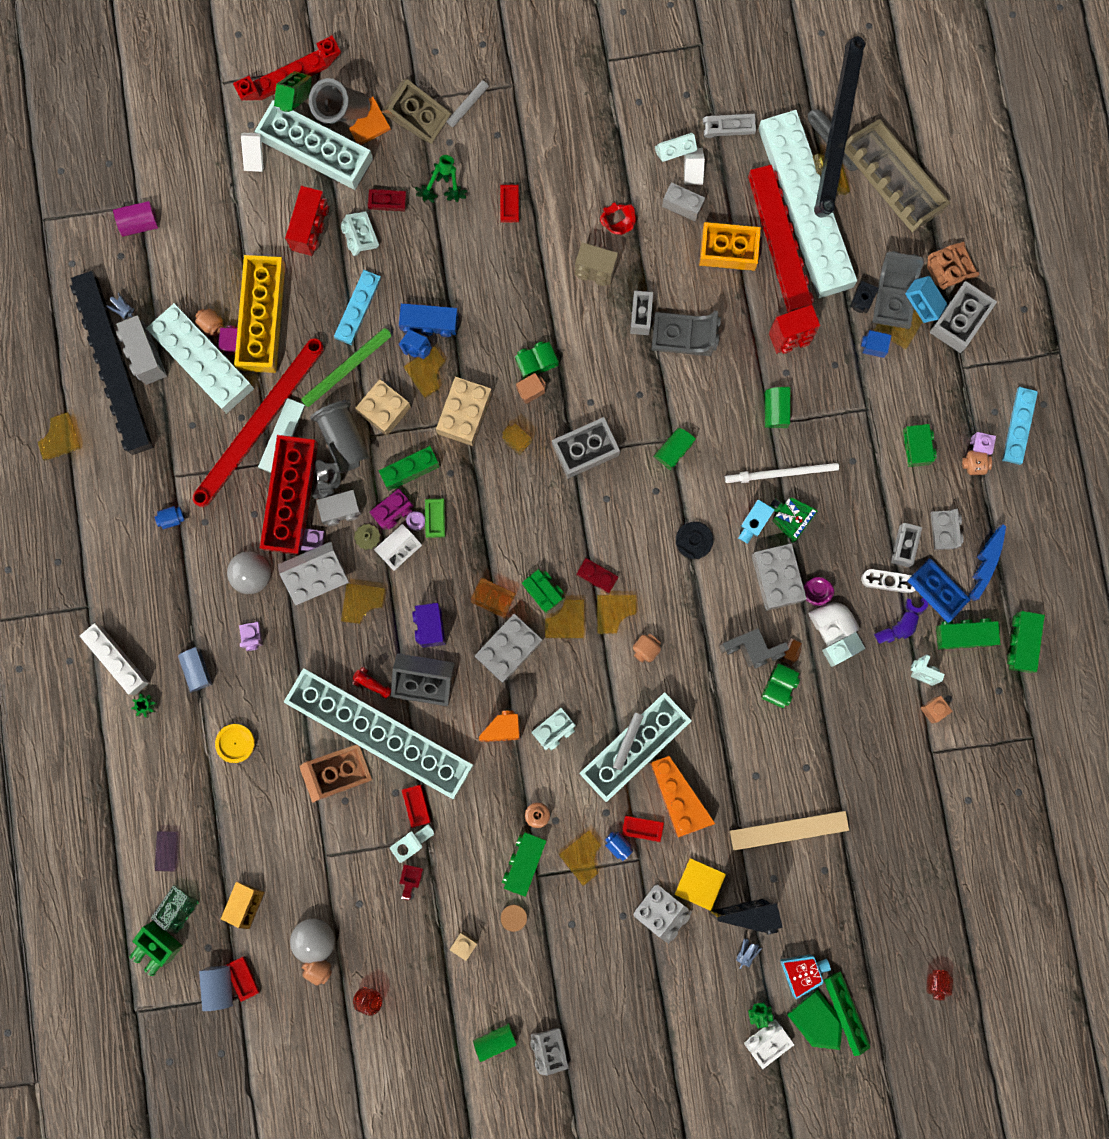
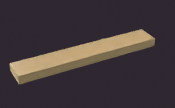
M846 811L730 830L729 832L733 850L849 831Z

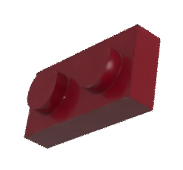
M369 189L368 210L405 212L407 193L406 191Z
M585 558L576 573L578 577L608 594L619 578Z

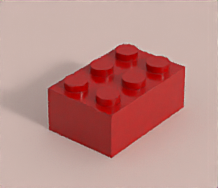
M305 186L300 187L285 236L291 251L313 256L314 251H317L319 233L322 234L324 230L323 220L329 213V205L323 191Z
M813 305L775 318L768 334L776 354L781 352L782 354H787L793 351L795 347L800 346V348L811 344L810 342H812L820 327Z

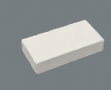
M242 133L241 143L244 171L262 172L264 165L261 134Z

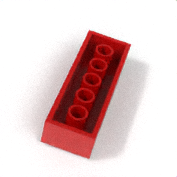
M277 435L260 541V549L264 551L293 555L302 554L300 546L303 545L315 470L314 462L316 461L319 444L316 440Z

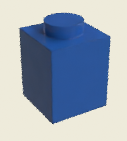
M869 330L866 336L863 335L861 340L862 353L885 358L888 354L892 335Z

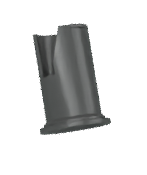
M332 78L318 81L312 87L309 94L311 113L317 120L323 123L365 118L370 111V101L364 93L347 88L341 82Z
M350 400L330 404L310 416L312 421L318 423L333 459L339 466L340 473L360 467L359 461L370 459L349 411Z

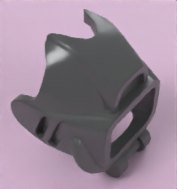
M318 459L314 462L317 476L315 484L312 485V496L314 499H322L332 495L335 491L334 489L340 485L338 464L326 463Z

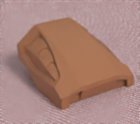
M964 242L950 245L928 256L927 268L935 285L943 290L980 275L969 257Z

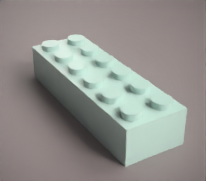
M274 100L255 130V133L261 134V141L354 190L373 160L369 149L293 110L290 112L281 111L279 107L274 106Z
M172 304L146 328L226 414L254 389L246 378L175 304Z
M665 692L641 714L644 717L622 771L613 768V764L628 727L579 773L605 802L613 797L692 721Z

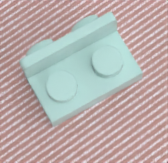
M690 133L659 143L655 146L656 154L664 162L697 151L695 135Z
M367 212L345 216L341 222V230L346 236L348 249L352 252L353 256H357L360 251L375 249L379 246Z
M926 654L918 660H914L910 671H913L911 677L933 686L942 682L945 674L940 673V669L934 666L926 667L930 656Z
M560 708L531 733L545 750L549 748L552 751L560 744L559 739L563 736L568 738L575 732L573 728L576 725Z

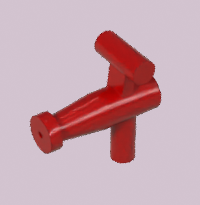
M361 667L360 670L355 672L352 684L357 687L361 684L381 694L385 699L389 696L391 688L384 687L376 679L367 675V669Z

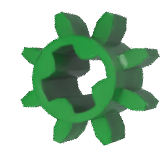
M139 694V699L132 700L135 703L131 710L137 711V717H140L143 713L145 718H149L148 713L156 712L153 708L157 702L151 701V695H148L145 699L143 694ZM142 702L147 706L146 709H143V706H141Z
M764 1003L754 1004L752 1010H748L750 1024L755 1023L758 1029L768 1027L769 1021L774 1020L772 1008L767 1007Z

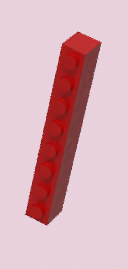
M772 164L752 169L749 172L748 179L786 310L789 313L812 305L814 303L813 294L809 292L807 287L809 285L808 277L806 274L804 275L802 270L804 267L803 260L797 253L798 243L792 236L793 226L787 219L788 209L782 202L783 192L781 187L778 188L777 172L776 170L773 171Z

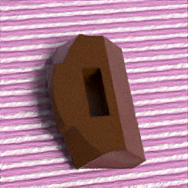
M791 638L788 644L789 650L785 652L786 655L781 659L788 666H792L798 660L802 648L801 642Z

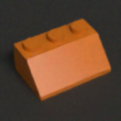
M502 711V715H497L481 733L479 741L521 740L519 715L515 714L514 711Z

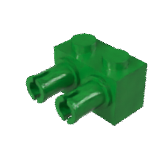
M152 921L143 926L132 942L137 947L129 957L131 960L136 957L133 962L140 963L145 954H147L151 961L144 968V971L147 973L150 969L148 975L155 976L160 967H163L175 958L183 945L159 924Z

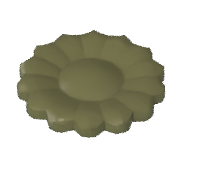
M363 524L357 528L354 540H356V544L361 549L372 550L373 547H377L381 535L374 525Z

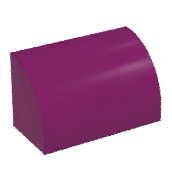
M150 201L113 209L115 221L122 237L158 229L155 210Z

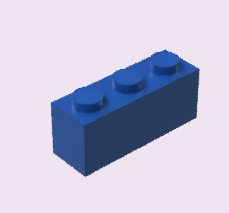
M401 303L399 316L400 331L407 333L408 330L422 332L423 335L428 336L433 335V333L440 334L443 337L456 335L458 322L457 308Z

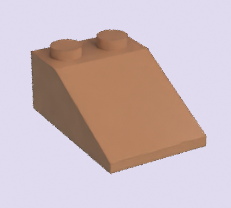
M357 744L307 761L299 766L312 803L372 780L360 746Z

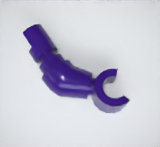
M907 598L905 605L908 612H905L902 619L897 622V625L892 626L893 629L887 628L875 633L874 636L879 644L885 641L890 643L895 641L894 638L906 639L912 636L916 631L919 620L917 615L924 613L928 607V602L922 598V607L915 608L911 603L912 600Z

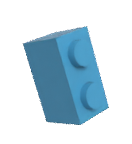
M930 276L914 280L905 293L923 323L938 320L948 306Z

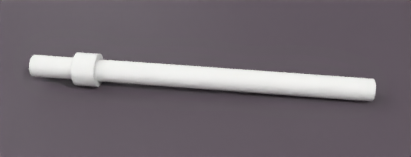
M831 463L753 473L745 471L740 472V474L725 476V482L749 483L750 480L839 470V464Z

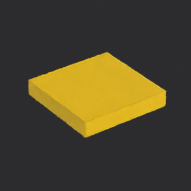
M689 858L674 895L711 911L726 874Z

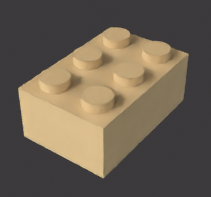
M455 377L436 427L437 434L473 446L492 396L491 388Z

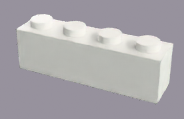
M94 623L80 635L81 639L129 695L135 696L149 684L147 679L101 625Z

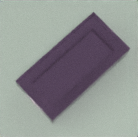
M157 831L155 871H176L178 832Z

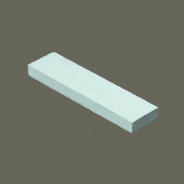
M287 398L258 466L259 469L271 473L277 435L293 437L306 407L304 404Z

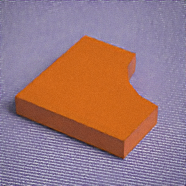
M374 97L369 98L370 111L367 117L357 119L355 124L349 128L355 142L359 145L391 130Z

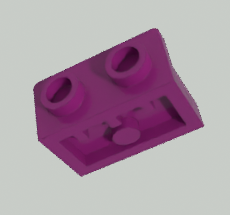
M398 488L369 513L383 530H390L397 524L399 518L407 517L412 512L411 509L414 506Z

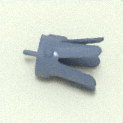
M119 292L118 300L110 297L111 302L115 306L106 305L105 307L118 313L124 320L133 317L134 308L126 303Z
M745 938L736 959L741 963L740 969L743 965L750 967L752 960L762 950V948L758 950V944H751L747 950L749 940H745Z

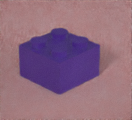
M439 603L415 606L412 616L413 622L418 627V630H415L416 642L423 648L446 645L442 610Z

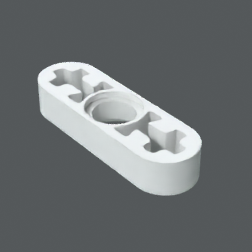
M869 569L861 577L863 585L869 588L902 593H912L915 591L913 586L907 589V585H899V577L901 578L900 582H907L912 575ZM871 573L873 578H880V575H882L880 579L881 585H878L879 581L877 580L869 583L866 576H869ZM887 576H891L895 580V584L892 587L885 584Z

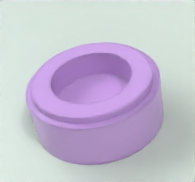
M413 511L407 516L406 523L411 530L419 531L425 526V517L421 512Z

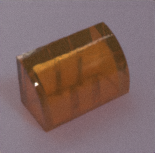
M481 578L471 597V603L506 618L516 593Z

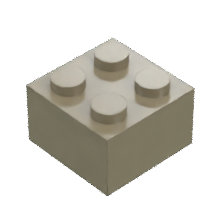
M582 242L575 262V275L584 281L589 279L595 281L600 286H610L617 266L618 253Z

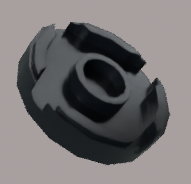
M698 521L689 522L678 530L675 537V545L678 552L684 557L691 560L700 559L711 551L713 535L705 524Z

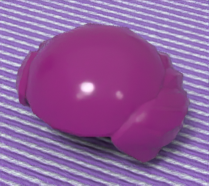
M820 577L807 581L803 586L806 601L814 606L826 604L833 598L835 592L832 583Z

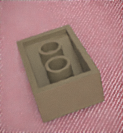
M408 79L401 81L382 110V113L395 123L429 144L433 143L451 115L448 110Z

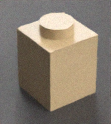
M462 931L450 948V951L467 961L478 941Z

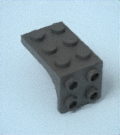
M897 251L886 253L881 267L879 289L876 296L872 323L910 329L914 307L905 293L913 281L919 279L924 264L923 257L915 254H901Z
M714 310L712 314L707 316L655 312L651 351L712 356L719 343V334H716V332L718 333L721 316H718V310Z

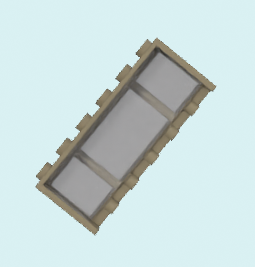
M880 119L851 135L847 140L844 152L912 233L941 214L951 204Z

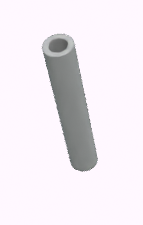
M482 80L446 121L448 125L454 127L489 86L485 81Z
M634 713L613 768L622 771L644 717L643 715Z

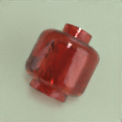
M933 970L932 973L927 975L926 991L933 996L934 1000L945 1001V997L952 995L953 977L948 975V971Z
M369 987L360 988L353 998L355 1010L366 1016L377 1014L383 1003L381 994Z

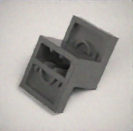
M759 628L722 643L719 646L721 653L727 652L728 655L741 649L748 667L754 666L755 669L767 664V659L771 658L772 661L782 658L786 655L785 652L789 650L786 642L768 650Z

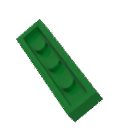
M840 971L833 973L824 981L853 1055L859 1056L871 1047Z

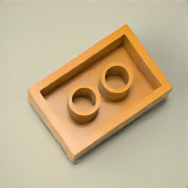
M704 222L699 266L755 271L758 264L761 227Z

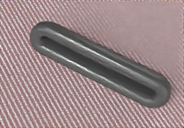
M813 109L808 113V121L827 144L831 121L823 111ZM844 152L843 165L849 171L857 170L858 167Z

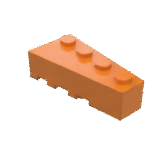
M670 756L650 763L677 837L715 824Z

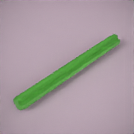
M386 328L382 329L301 399L307 407L311 406L391 337L389 330Z

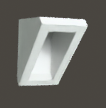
M697 148V151L684 155V185H703V148Z

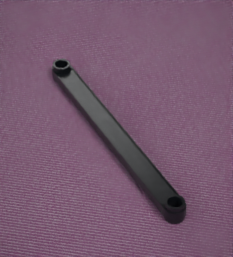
M859 36L853 37L845 45L819 189L814 206V212L820 218L827 217L835 209L837 188L863 50L865 48V41Z

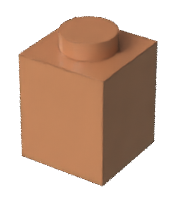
M536 373L516 383V389L525 404L545 394L544 387H546V384L542 377L538 378Z
M942 696L934 697L920 707L931 724L939 722L953 712Z

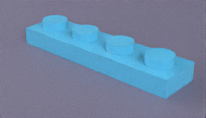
M363 270L336 330L335 339L349 345L353 344L379 286L381 276Z
M1022 387L1017 389L1002 461L1019 465L1023 463L1038 391Z

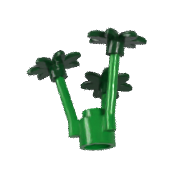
M442 155L439 159V164L434 163L435 170L431 171L432 177L427 187L425 185H422L421 188L415 187L417 191L416 196L423 197L424 202L428 199L434 203V198L438 197V195L432 193L433 188H431L435 179L439 182L443 178L448 183V177H452L453 188L449 187V192L443 193L444 196H447V201L454 199L455 202H459V198H467L464 195L467 193V190H461V186H457L456 167H454V159L450 155Z

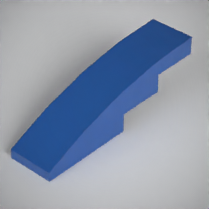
M1004 524L995 530L976 557L982 561V564L972 576V578L978 581L968 595L972 601L980 598L997 566L1006 531Z

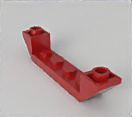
M333 35L317 42V51L255 81H252L250 76L234 82L233 85L241 101L263 100L274 95L276 84L294 71L313 76L327 69L341 53Z

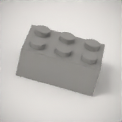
M965 281L929 333L959 353H962L997 301Z
M137 315L117 323L118 331L116 333L119 340L123 341L125 345L123 351L126 358H129L132 363L129 365L132 374L136 375L138 380H142L146 385L167 377L152 336L146 329L148 326Z
M604 417L552 440L553 449L567 479L618 457L620 454L617 443Z
M331 542L278 564L279 574L295 606L349 583L344 567Z
M792 543L752 554L766 611L801 603L806 600Z
M513 614L474 657L504 684L538 648L543 640Z

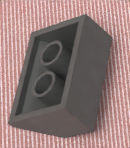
M397 653L392 672L391 697L448 706L453 681L454 662Z

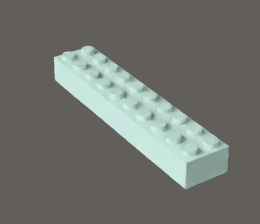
M797 110L761 120L758 130L773 171L776 170L777 184L782 189L783 201L787 206L788 215L817 298L853 288L857 279L833 212L823 218L816 216L814 212L820 175Z
M304 668L284 700V703L451 799L456 798L474 766Z

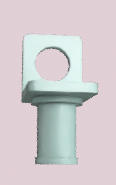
M426 825L415 834L411 831L393 844L390 850L398 862L402 863L422 848L421 844L433 836L434 832L429 825ZM402 844L408 848V853L404 856L397 852L398 846Z

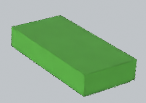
M425 499L426 538L445 537L444 499Z

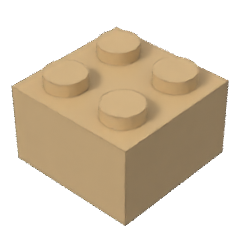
M379 379L357 405L356 410L358 414L388 436L410 410L411 406L407 400Z

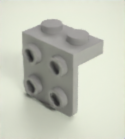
M655 885L635 910L634 917L669 944L670 941L676 938L682 925L688 922L692 911L659 885Z

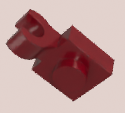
M404 864L399 884L405 885L401 899L410 900L413 887L419 888L423 873L422 868Z

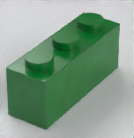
M294 71L276 84L274 106L279 107L281 111L290 112L307 100L310 94L312 76Z
M429 446L378 471L387 490L391 491L440 466Z
M1025 611L1017 612L1012 620L1014 633L1010 637L1012 648L1011 653L1007 657L1009 670L1026 673L1037 672L1045 615Z
M992 618L980 619L979 623H973L972 620H961V624H953V621L949 623L943 621L941 622L942 625L936 627L938 650L1001 645L998 621L992 622Z
M524 832V835H519L515 845L519 847L517 854L512 853L509 865H512L509 873L505 872L502 883L505 884L504 889L526 897L547 840Z

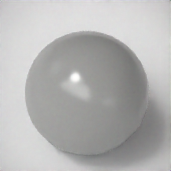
M251 551L236 555L230 561L227 568L229 583L236 591L243 594L260 592L266 587L271 576L267 560L262 555Z
M312 918L300 922L294 928L290 937V947L294 956L304 963L327 959L335 945L333 930L326 922L320 919Z

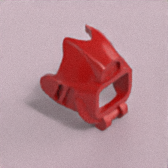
M614 202L611 206L603 208L600 222L611 233L622 236L631 231L635 225V209L632 204L617 205ZM621 210L625 219L610 225L606 217Z

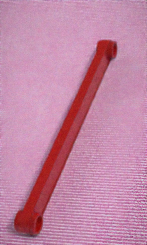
M313 338L307 342L193 493L192 500L197 506L206 507L210 504L283 407L287 398L289 399L322 355L324 346L320 340ZM313 345H319L318 350L311 351V347ZM205 494V500L198 503V497Z

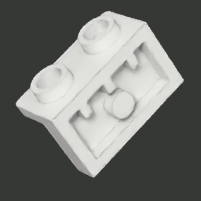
M775 1019L768 1024V1027L762 1028L744 1042L762 1069L794 1046L791 1039Z

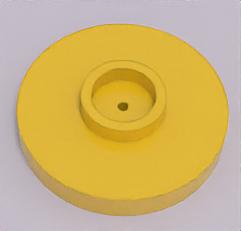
M239 724L225 726L219 731L215 740L217 754L229 763L245 761L251 756L255 747V739L252 732L247 727Z

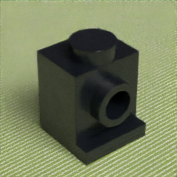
M861 281L850 307H853V310L856 312L867 313L879 288Z

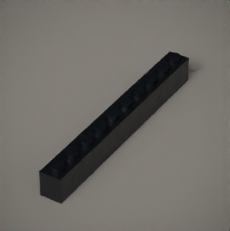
M93 271L71 277L72 285H70L73 295L77 297L78 302H76V306L84 318L81 319L82 325L89 333V336H87L88 343L95 351L93 358L95 363L99 364L100 371L98 373L100 379L106 385L104 392L112 403L110 405L111 413L113 416H116L118 421L115 425L119 434H122L123 440H121L123 449L131 455L152 449L154 446L109 310L105 307L107 304L98 277Z

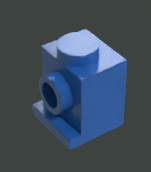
M408 330L399 343L405 355L410 354L415 358L425 359L432 349L427 337Z

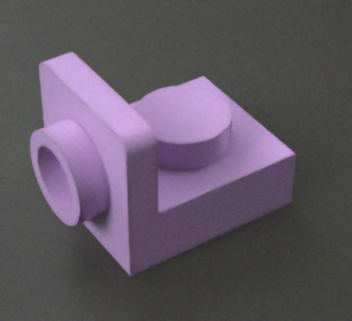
M977 432L971 437L970 445H974L973 451L991 455L996 436Z
M305 529L303 545L300 546V550L306 553L322 546L325 532Z
M259 622L239 625L242 642L240 643L241 648H246V651H253L258 649L257 646L263 645Z

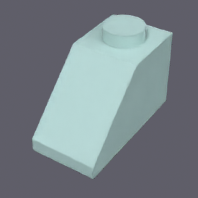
M855 632L822 651L830 666L833 667L861 652L865 647Z

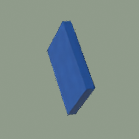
M931 558L907 580L947 623L953 620L971 600Z

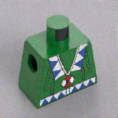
M791 497L785 504L774 498L769 505L778 513L772 520L773 523L793 543L799 538L818 512L816 509Z

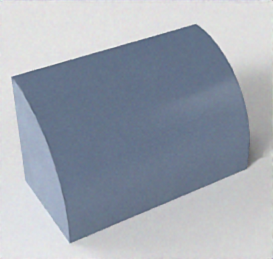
M195 647L178 655L190 693L212 685L199 648Z
M230 966L207 967L199 971L202 1011H215L233 1006Z

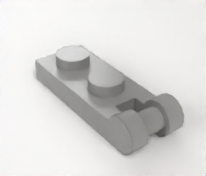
M755 114L719 115L703 118L705 138L756 133ZM718 124V128H712V125Z

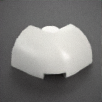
M827 603L808 613L827 646L860 630L852 612L841 603Z

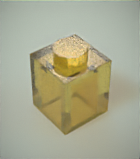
M515 423L512 427L510 425L507 426L502 432L503 442L518 455L532 443V438Z

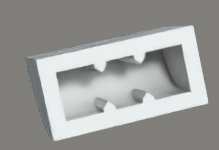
M402 524L374 550L395 571L422 545Z

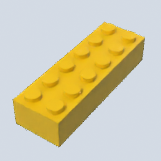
M244 255L234 363L239 371L276 373L286 265L282 257Z

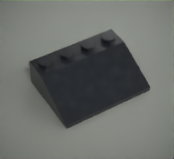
M767 897L710 911V915L719 922L764 932L767 935L778 933V929L783 928L777 903Z

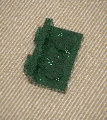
M173 885L151 919L163 930L177 934L183 928L190 914L194 912L199 901L190 897L178 886Z

